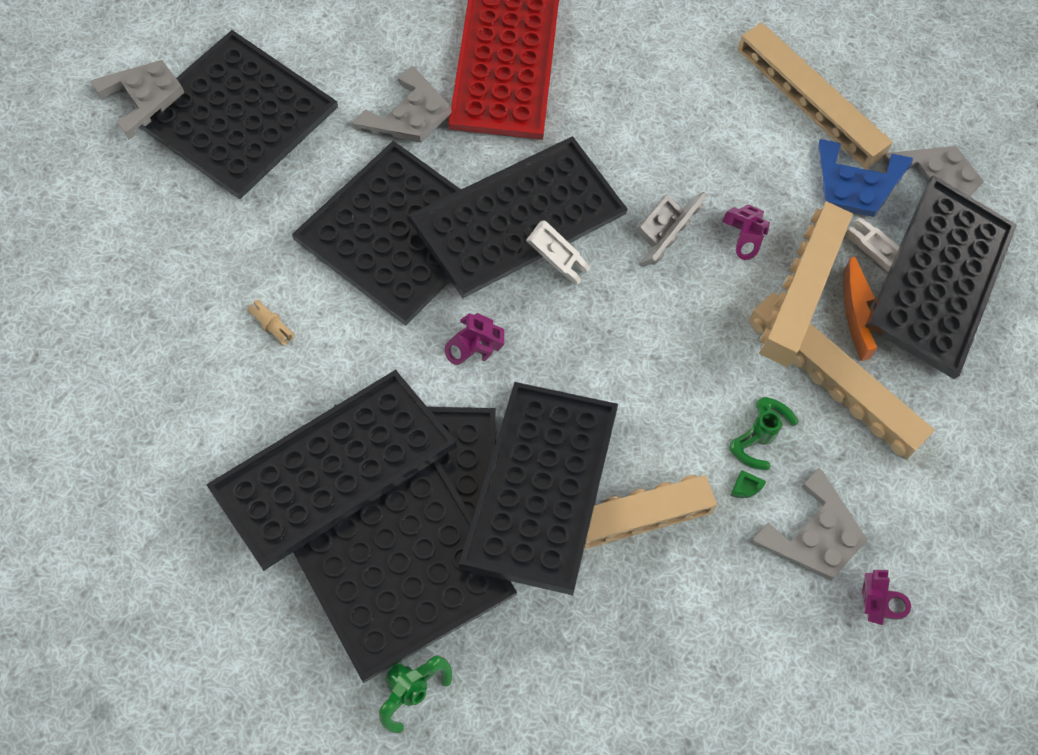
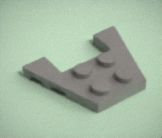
M163 60L90 81L101 99L125 88L138 107L132 113L116 120L128 140L136 135L135 130L140 125L146 126L151 122L150 117L159 109L164 111L184 93L182 86Z
M411 66L398 80L402 87L412 92L385 118L365 109L352 122L353 129L360 132L362 129L371 130L372 134L377 135L389 133L393 135V138L422 143L452 113L451 106L415 67Z
M957 146L892 152V154L912 157L913 161L910 168L915 166L927 182L935 175L968 196H971L984 182ZM891 153L885 154L883 158L887 165L889 164Z
M818 468L802 486L804 490L823 505L815 516L792 541H789L768 522L751 540V543L759 548L761 546L773 552L772 554L781 558L785 557L796 562L798 566L826 579L832 580L868 539L824 472Z

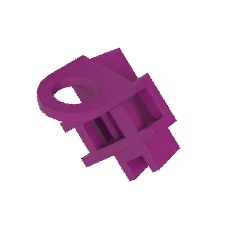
M749 204L740 209L736 207L729 209L722 222L741 230L735 251L737 256L743 260H750L758 254L764 238L763 234L768 235L770 226L769 221L762 219L764 211ZM744 244H754V249L751 253L742 254L741 248Z
M469 313L460 319V323L465 324L466 328L450 339L445 345L444 350L447 359L454 365L465 362L475 352L482 354V361H486L493 354V350L498 352L503 347L504 329L494 325L493 320L479 313L475 315ZM452 345L459 348L461 352L460 359H456L452 355Z
M873 570V573H865L862 595L864 613L867 614L868 622L883 625L884 618L903 619L911 611V602L906 595L896 591H888L890 578H888L889 570ZM893 598L901 599L905 604V610L901 613L891 611L889 601Z

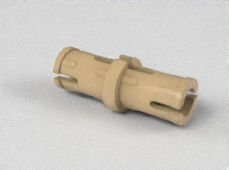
M260 300L253 302L257 306L256 308L250 304L247 310L248 313L253 315L262 324L263 330L270 332L282 345L289 343L286 337L290 341L294 338L295 333L280 321V316L272 313Z

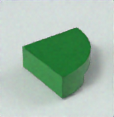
M741 470L730 496L736 498L752 497L762 490L767 481Z

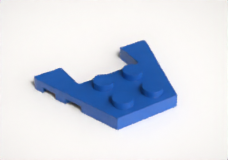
M820 139L818 151L820 153L825 202L827 201L856 214L875 217L894 187L898 185L905 172L911 167L913 161L912 157L891 153L886 173L837 164L836 161L841 143Z

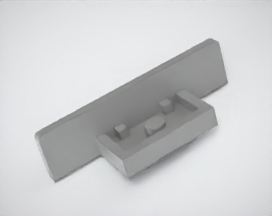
M705 192L692 197L683 209L668 194L662 196L635 229L652 246L639 263L640 266L644 267L651 263L655 265L663 258L664 254L662 252L664 249L670 247L677 240L676 234L690 224L689 218L691 215L696 214L704 206L702 202L707 196Z

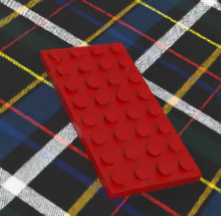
M468 0L451 105L452 113L449 117V130L543 140L559 0Z

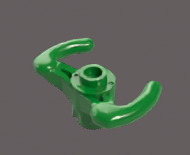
M762 397L756 403L758 417L747 433L731 441L729 449L743 464L754 469L766 471L770 469V463L749 456L744 452V449L756 443L762 445L771 444L776 439L783 423L780 416L776 412L771 411V409L782 414L792 426H796L799 420L793 411L782 402L769 397Z
M438 655L433 656L427 663L414 670L409 666L405 667L403 664H396L387 672L385 681L391 694L379 709V720L386 730L392 733L403 732V723L392 720V715L403 703L407 706L421 703L426 696V681L435 672L441 671V684L443 686L451 685L452 669L445 658Z

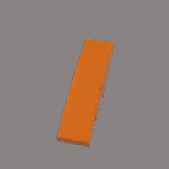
M851 257L844 268L843 277L845 313L860 361L870 359L877 350V346L870 333L872 330L865 327L871 314L869 308L873 304L875 297L856 258Z

